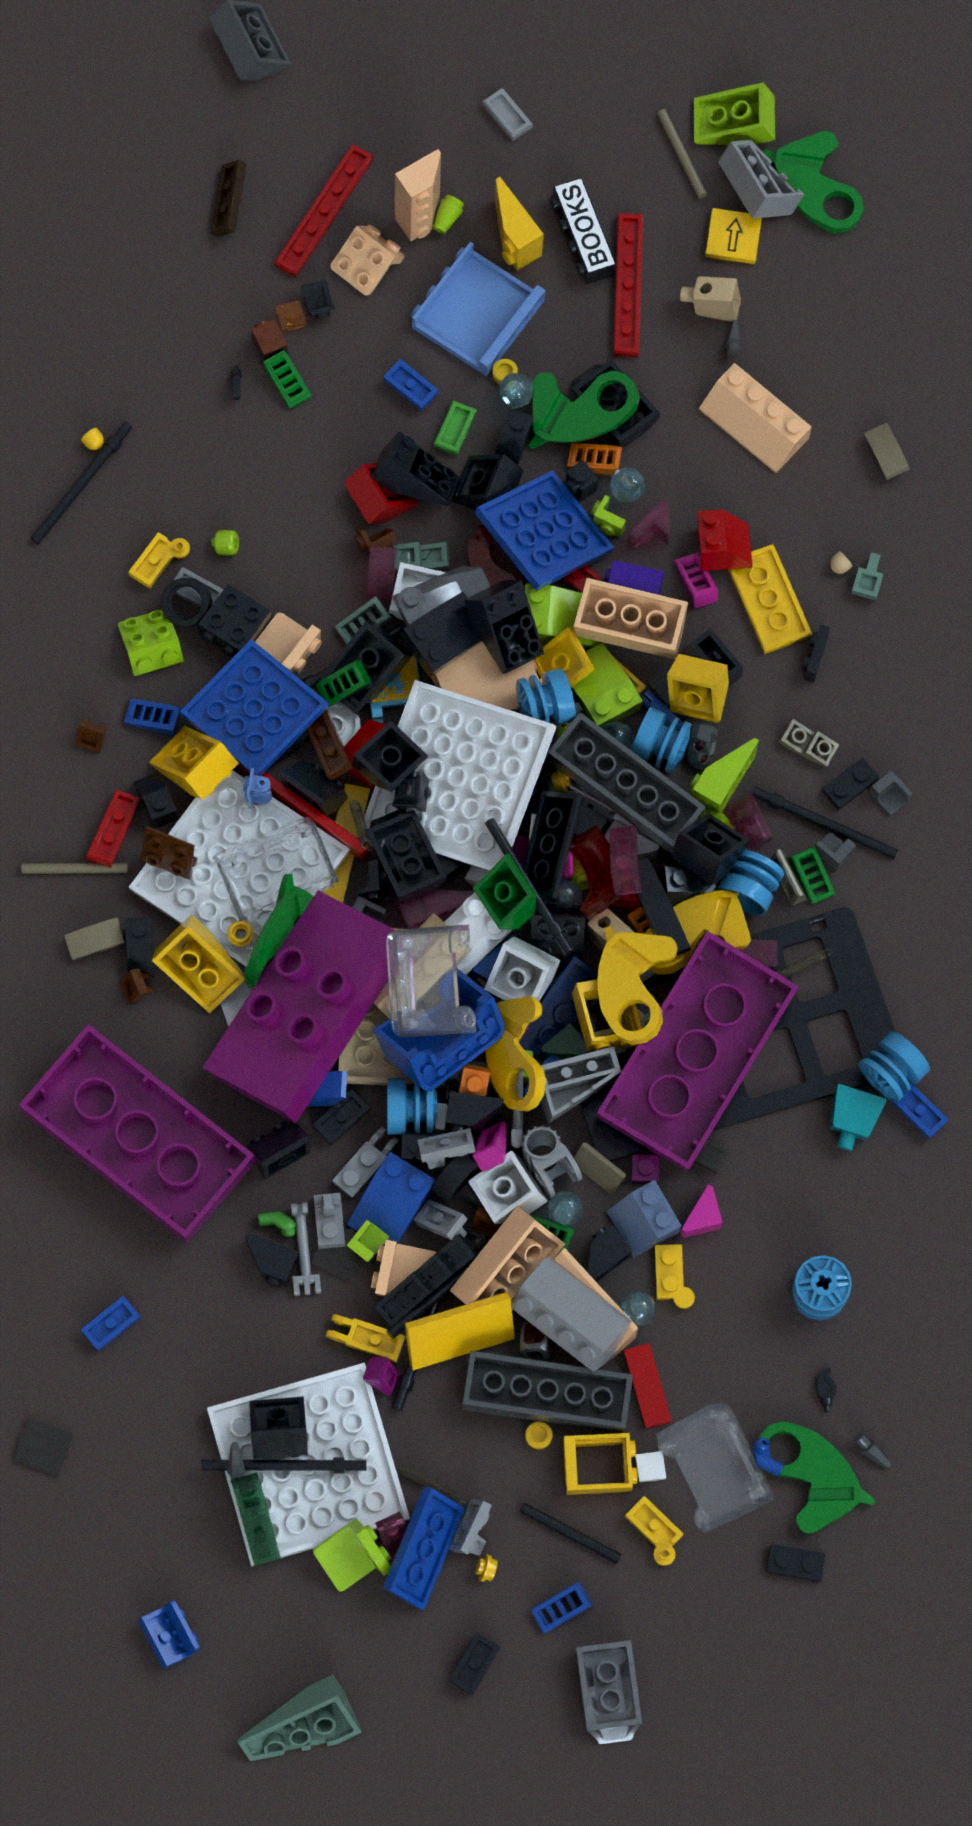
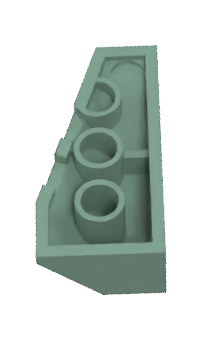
M330 1675L306 1687L238 1738L237 1741L248 1759L255 1761L280 1756L287 1750L297 1748L306 1751L311 1750L310 1746L327 1743V1746L337 1745L362 1732L346 1693L335 1676Z

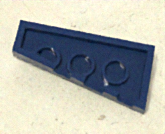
M571 955L539 1001L542 1005V1015L528 1025L529 1030L519 1041L524 1050L533 1052V1058L558 1038L563 1030L578 1020L572 991L576 983L597 980L598 973L577 957ZM599 999L585 1001L587 1009H591L599 1002Z

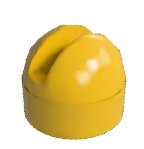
M93 428L82 437L81 441L90 450H97L102 447L104 438L97 428Z

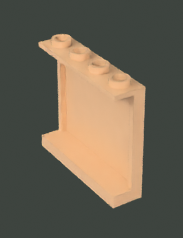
M483 642L431 677L436 687L511 711L519 709L516 692L517 679L525 678L529 681V677L535 675L542 685V678L539 679L535 671L537 670L535 659L503 674Z

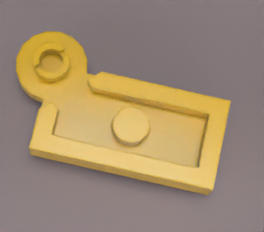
M158 532L129 570V576L151 589L173 558L183 559L188 556L190 552L188 541L183 538H177L170 542L167 537Z
M682 1244L655 1245L656 1300L673 1299L674 1304L681 1309L691 1307L695 1296L690 1288L684 1287Z
M643 1496L625 1515V1518L656 1547L653 1554L656 1563L661 1566H668L675 1559L676 1554L673 1546L681 1539L684 1533Z

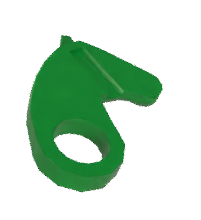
M822 131L791 142L778 149L777 152L764 149L762 152L772 161L776 172L779 175L784 173L788 177L786 182L795 191L800 189L805 194L797 208L808 220L825 231L834 234L849 232L858 225L864 209L862 197L853 187L827 178L819 173L825 158L838 147L837 138L832 132ZM831 197H842L850 202L853 207V213L844 220H835L825 213L823 204Z
M610 371L599 375L579 398L571 402L560 392L558 382L552 373L538 374L533 380V426L536 435L528 444L530 449L540 447L546 442L571 443L584 441L616 429L637 410L640 400L637 385L625 373ZM610 384H623L628 394L624 406L617 411L610 412L604 410L600 404L601 392Z
M289 873L283 876L276 906L269 915L253 946L245 971V983L251 990L254 989L261 978L265 964L270 958L273 960L314 897L304 889L294 886L293 874Z
M782 1421L769 1425L760 1434L759 1438H765L768 1441L775 1435L786 1434L793 1437L799 1445V1457L792 1464L784 1465L779 1477L801 1480L811 1485L808 1502L796 1517V1524L803 1533L811 1535L846 1515L860 1502L874 1505L876 1500L860 1488L859 1481L846 1459L831 1443L815 1431Z

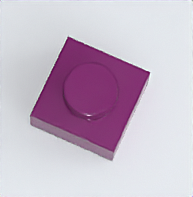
M632 1154L631 1183H649L655 1180L658 1184L659 1155Z

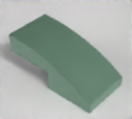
M413 542L393 545L396 571L399 570L400 562L437 571L450 569L447 542L426 545Z

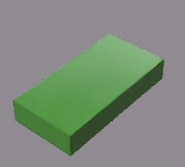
M453 400L435 440L434 448L458 456L476 416L477 409Z

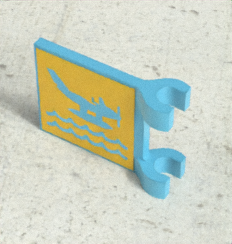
M414 655L400 673L370 702L373 721L383 724L382 708L406 705L414 681H420L417 659Z

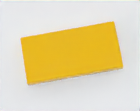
M774 544L751 551L752 568L727 569L764 654L812 637L811 629Z
M507 1292L405 1323L409 1360L412 1369H420L468 1354L471 1351H478L514 1340L515 1333L509 1294Z

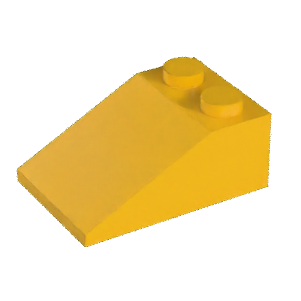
M498 177L495 184V207L503 251L502 256L508 265H513L518 271L542 256L544 234L502 178Z
M186 726L149 762L152 767L183 790L201 800L210 796L215 791V787L223 779L229 777L233 769L239 764L221 741Z
M192 914L155 948L152 961L208 1013H211L245 981V974L214 935Z

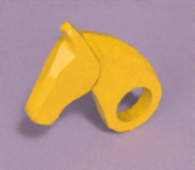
M728 889L725 891L718 890L697 895L675 905L673 909L691 950L677 955L671 961L658 962L648 970L658 975L673 974L684 968L699 940L707 931L740 951L746 949L751 942V935L742 906L737 898L739 893ZM650 928L644 933L653 935Z
M611 926L606 927L605 937L607 943L603 949L597 978L601 1011L609 1026L621 1041L631 1045L647 1043L658 1034L663 1024L661 1007L643 985L640 976L658 962L673 960L678 950L677 944L672 937L634 932L615 933ZM634 1004L648 1006L651 1012L650 1020L643 1029L628 1031L622 1027L621 1017L629 1006Z
M525 996L496 1003L505 1024V1031L497 1042L485 1050L487 1066L490 1070V1077L495 1090L509 1109L518 1111H530L537 1107L544 1096L546 1085L543 1068L519 1043L527 1026L542 1015L541 1003L533 996ZM525 1070L529 1077V1088L525 1097L520 1099L516 1091V1082L520 1072Z

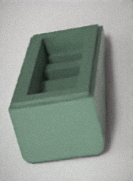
M376 596L334 626L346 644L350 642L352 637L345 627L349 625L356 634L359 629L354 621L358 620L363 625L365 619L362 616L365 614L368 615L371 621L376 622L381 627L393 620ZM375 608L381 615L379 619L372 613V610Z

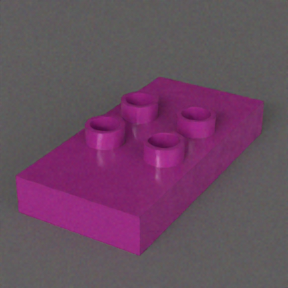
M318 890L202 1068L220 1083L296 1124L327 1073L339 1058L410 948V943L400 932Z
M707 931L661 1005L663 1024L658 1034L647 1043L636 1046L594 1116L685 1172L688 1171L799 986Z
M89 1024L19 1104L20 1111L25 1117L185 1244L189 1243L255 1164V1155Z

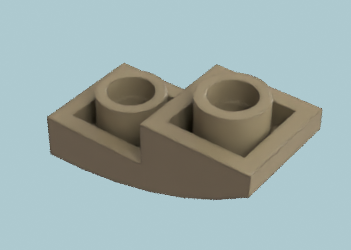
M888 423L864 433L865 439L875 455L877 464L886 480L910 470Z
M794 719L788 722L778 740V743L791 751L824 767L828 766L839 744L821 732L817 731L814 733Z
M118 917L64 935L72 960H78L96 952L106 951L126 943Z

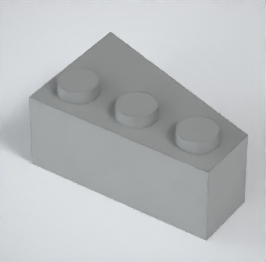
M751 140L731 141L718 161L752 218L792 215L805 195L800 189L795 191L786 182L788 177L784 173L779 175L770 166L772 161Z
M614 1046L540 1065L544 1070L546 1079L545 1092L541 1103L547 1123H551L618 1078L621 1068Z

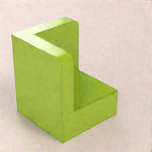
M366 1220L347 1246L364 1260L371 1262L378 1253L379 1245L384 1246L389 1236L371 1221Z

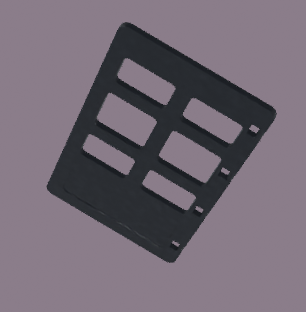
M843 907L815 917L805 918L751 934V942L748 945L749 951L745 952V954L750 957L762 956L766 966L774 972L787 967L782 953L783 948L816 938L820 939L824 950H827L825 953L838 991L805 1002H801L795 993L773 1031L787 1029L789 1031L805 1082L763 1096L750 1098L742 1081L730 1104L726 1107L712 1131L831 1096L838 1084L851 1088L870 1084L859 1067L833 1075H825L807 1026V1022L840 1011L845 1012L862 1059L868 1058L867 1055L871 1050L880 1053L878 1043L890 1031H895L855 914L851 909ZM824 921L826 929L812 932L811 924ZM684 968L657 978L655 974L644 981L643 985L649 992L651 987L677 980ZM791 976L786 978L792 982ZM599 1002L591 1009L588 1008L593 1032L611 1028L601 1011ZM636 1004V1008L645 1015L650 1010L644 1004ZM579 1019L559 1034L558 1039L565 1059L594 1052H587ZM638 1044L625 1048L626 1053L617 1056L621 1071ZM616 1080L580 1103L594 1149L610 1162L649 1150L594 1116Z

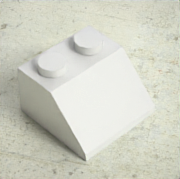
M514 936L503 943L484 990L503 1000L533 996L540 1001L551 984L561 960Z
M512 1150L506 1154L504 1163L489 1170L481 1171L468 1181L495 1224L505 1222L517 1206L527 1214H530L548 1202L522 1159Z

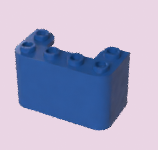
M457 967L444 976L439 984V992L443 999L439 1005L404 1031L401 1025L393 1019L383 1022L373 1030L385 1058L425 1091H431L497 1042L505 1031V1024L494 997Z

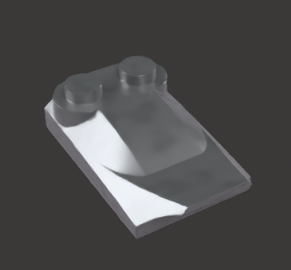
M463 565L414 587L404 588L400 593L393 595V600L407 627L424 614L462 591L469 598L490 587V584L481 567Z
M631 1640L576 1647L587 1732L593 1735L599 1744L632 1740L636 1730L642 1725Z

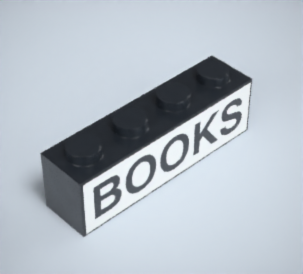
M582 177L553 186V196L550 197L551 206L554 211L558 210L560 215L558 219L562 233H567L569 238L567 240L570 254H575L577 258L576 269L579 276H584L586 284L615 276L616 262Z

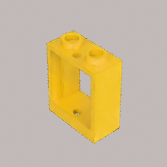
M597 980L576 983L572 991V997L587 1052L613 1046H621L622 1048L635 1046L621 1041L616 1034L595 1037L585 1001L599 999ZM636 1004L629 1006L623 1013L628 1031L641 1030L642 1026Z
M630 1433L564 1436L566 1495L632 1492L633 1484L638 1483L637 1467L632 1468L631 1457H636L635 1440L630 1441ZM622 1445L624 1483L578 1485L576 1447Z

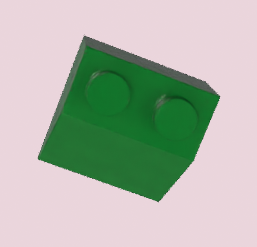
M505 854L473 887V890L499 929L518 930L535 913L536 894L509 854Z

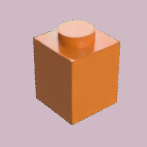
M467 1064L461 1068L458 1092L486 1096L490 1077L489 1068Z

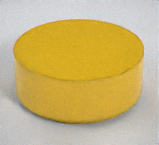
M500 359L493 365L492 377L497 384L507 386L514 383L517 379L518 368L512 360Z
M542 1421L531 1423L525 1433L527 1444L536 1450L547 1448L553 1437L550 1426Z

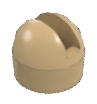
M840 551L832 557L830 562L831 569L837 574H843L853 567L847 557Z

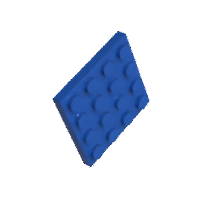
M553 470L477 507L474 512L536 591L611 554L615 548Z
M251 639L180 711V714L202 734L221 741L239 765L250 773L251 768H254L255 775L262 776L329 705L326 700Z

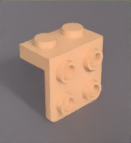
M372 225L356 226L331 263V269L364 295H371L391 264H400L405 257L399 251L401 249L399 245L391 240L386 241L380 236L381 232Z
M277 613L255 642L295 675L303 670L307 663L306 660L311 653L314 654L321 646V630L314 625H311L307 630L285 614Z
M386 1240L385 1246L379 1245L376 1261H380L381 1266L379 1272L374 1271L371 1288H376V1295L385 1297L437 1252Z

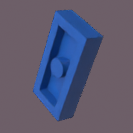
M401 359L383 376V381L420 411H423L439 394V390Z
M910 1082L911 1090L907 1094L903 1093L904 1096L898 1103L892 1101L891 1103L930 1140L949 1119Z
M122 1296L84 1326L81 1332L99 1352L141 1317L127 1299Z

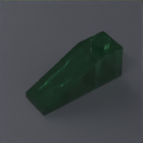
M257 1472L230 1480L254 1566L281 1559Z

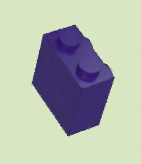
M613 560L611 569L606 568L603 582L660 595L664 571Z

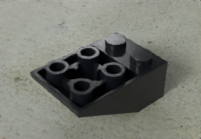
M400 431L381 450L371 475L374 480L392 493L444 506L450 504L460 478L454 470L443 465L432 453L422 449L411 437L405 436Z
M502 580L464 600L472 626L503 674L545 654L522 581Z
M711 629L707 630L679 653L726 664L728 667V687L741 678L743 666ZM675 659L648 683L663 703L669 705V710L667 674ZM674 713L682 722L689 717Z

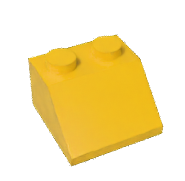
M678 654L667 674L670 711L719 723L729 685L727 665Z

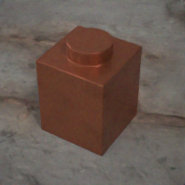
M275 319L261 321L251 329L252 340L263 362L283 350L288 355L287 343Z

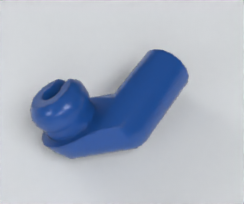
M757 1439L752 1447L755 1464L778 1477L784 1464L771 1458L770 1442L767 1439Z

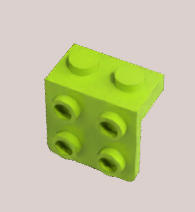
M162 609L154 610L141 616L131 617L118 623L134 677L184 662L173 623L165 617Z
M357 1518L313 1549L314 1556L335 1588L340 1592L349 1588L375 1568L383 1576H386L391 1569L388 1563L391 1560L390 1555L383 1546L378 1548L374 1542L378 1538L369 1524L364 1527Z

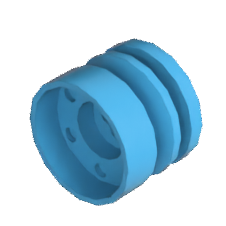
M558 668L544 672L542 675V685L535 675H531L529 681L525 678L517 679V704L520 714L548 723L549 716H551L557 726L570 723L576 718L573 694L563 669Z
M650 707L641 723L631 751L646 762H648L652 754L657 756L655 768L658 770L664 759L668 760L665 772L672 774L674 768L681 762L690 740L692 724L685 721L681 730L677 731L679 718L676 717L669 727L665 726L666 713Z
M744 850L729 871L730 873L721 879L716 891L728 889L738 892L737 898L743 912L758 916L765 915L773 899L771 892L777 891L779 887L778 882H781L785 873L771 859L759 853Z
M890 1031L878 1043L880 1053L871 1050L867 1055L868 1058H863L858 1066L874 1089L888 1100L898 1103L903 1098V1093L907 1094L911 1090L908 1081L917 1084L929 1073L930 1066L921 1052L909 1040L895 1031Z
M387 1078V1135H402V1132H406L407 1123H413L415 1133H420V1123H426V1133L433 1134L437 1119L436 1090H420V1087L415 1082L413 1090H407L405 1078Z
M822 1255L810 1258L801 1265L794 1278L791 1290L794 1305L801 1314L809 1319L819 1321L831 1319L840 1313L849 1298L852 1286L850 1273L845 1265L834 1257ZM819 1280L823 1284L828 1283L826 1290L823 1287H817Z

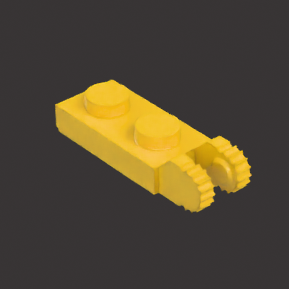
M333 1314L331 1321L337 1325L349 1327L350 1331L347 1336L334 1330H327V1338L345 1343V1346L377 1357H387L390 1361L397 1363L405 1340L404 1335L399 1334L395 1339H392L386 1332L388 1329L355 1318L352 1320Z

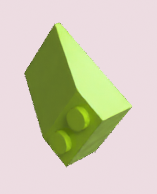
M764 82L694 98L695 144L729 145L731 141L751 140L756 145L775 140V96Z
M525 584V592L542 645H546L567 627L574 630V623L583 593L552 585L536 591L531 584ZM577 636L583 648H593L600 643L599 641Z
M600 643L585 651L595 670L571 688L572 694L576 701L580 703L584 715L604 730L641 710L643 700L629 677L605 645Z
M753 738L706 767L702 775L697 773L690 785L691 790L689 794L706 806L705 809L722 813L753 762L759 740Z

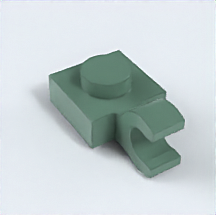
M871 552L867 568H858L851 594L872 600L877 599L883 578V573L876 572L881 555Z

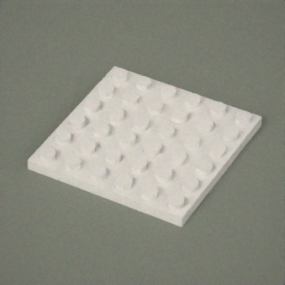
M415 680L398 727L428 755V758L415 772H419L420 776L427 779L429 785L426 812H420L414 807H407L405 812L415 810L436 854L490 871L504 855L486 827L485 822L494 818L510 846H513L557 726ZM412 784L407 786V795H412ZM375 786L364 816L367 829H369L371 821L398 810L392 806L395 789L389 792Z
M233 771L229 777L223 779L215 787V791L204 800L195 797L168 834L195 845L194 856L198 857L195 867H192L190 879L176 876L169 871L146 863L129 886V890L180 925L192 914L214 935L233 961L246 969L258 935L276 906L283 876L289 873L293 874L294 886L300 887L314 896L318 890L322 891L350 853V848L273 797L269 803H253L252 809H249L248 800L244 799L243 784L245 778ZM236 921H246L254 930L252 942L245 947H236L228 939V928ZM244 931L237 932L236 937L240 939L244 938L246 933ZM270 958V959L268 960V962L265 964L264 968L267 966V964L270 962V960H271L272 958Z
M365 1363L207 1408L221 1460H229L232 1442H238L242 1460H265L253 1459L249 1401L304 1396L308 1455L275 1457L267 1460H333V1457H345V1460H367L366 1471H345L344 1474H333V1471H245L240 1483L232 1482L231 1477L225 1471L251 1567L314 1549L315 1546L355 1518L364 1527L369 1524L373 1531L410 1521L372 1386L363 1380L366 1370Z

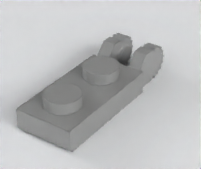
M383 1127L371 1137L369 1142H365L332 1180V1183L352 1200L376 1174L389 1152H392L400 1142L394 1137L387 1143L382 1152L376 1149V1144L384 1138L387 1131Z

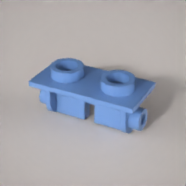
M251 768L250 776H245L243 784L244 799L248 800L249 809H252L253 803L267 804L272 800L269 779L255 775L254 768Z

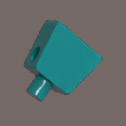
M838 1084L834 1088L829 1127L830 1130L840 1133L837 1147L842 1150L852 1151L856 1138L866 1140L870 1136L887 1099Z

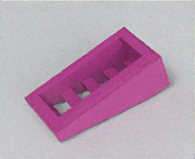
M698 552L674 560V564L694 609L718 601V589L709 572L701 571ZM697 565V567L685 570L688 566ZM699 573L701 574V575H698V576L689 578V577L694 576V575H696V574H699Z
M505 1121L485 1128L480 1133L475 1152H473L472 1156L482 1171L504 1163L507 1124Z

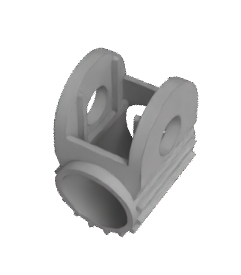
M543 1125L538 1128L534 1126L533 1130H528V1134L523 1136L522 1150L524 1163L528 1166L529 1172L534 1174L535 1181L548 1198L555 1196L552 1180L567 1172L573 1182L583 1179L576 1161L567 1147L561 1143L560 1136H557L556 1130L553 1131L550 1129V1126L548 1128L543 1127ZM541 1145L554 1149L551 1153L544 1156L531 1153L535 1147ZM557 1162L554 1168H552L549 1171H545L546 1168L550 1167L551 1165Z

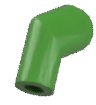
M283 1212L258 1214L260 1227L277 1226L281 1229L283 1237L294 1236L296 1224L293 1219Z

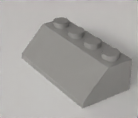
M548 1256L544 1258L520 1286L511 1303L514 1311L593 1372L611 1360L632 1322Z

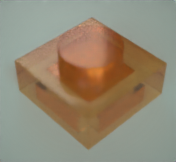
M300 299L275 306L282 332L307 326V320Z

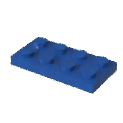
M424 1486L382 1589L413 1607L424 1610L465 1508L433 1488Z

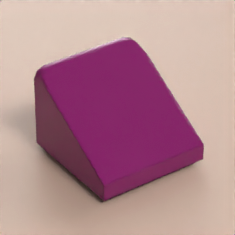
M372 1357L365 1370L363 1380L384 1394L391 1395L399 1372L387 1357Z

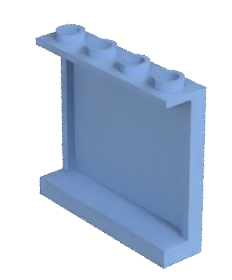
M470 241L466 248L462 247L458 251L454 264L444 269L440 276L441 281L437 286L433 285L428 290L425 297L427 299L422 305L418 304L411 314L412 328L487 377L492 371L493 365L502 358L543 304L546 290L538 285L532 289L475 252L473 250L474 243Z

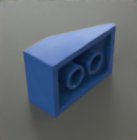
M389 1152L346 1225L357 1232L365 1221L369 1220L389 1236L388 1240L399 1244L412 1224L413 1219L432 1193V1185L435 1179Z

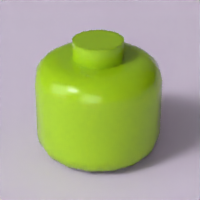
M218 530L212 538V547H214L218 555H235L239 549V536L235 530Z

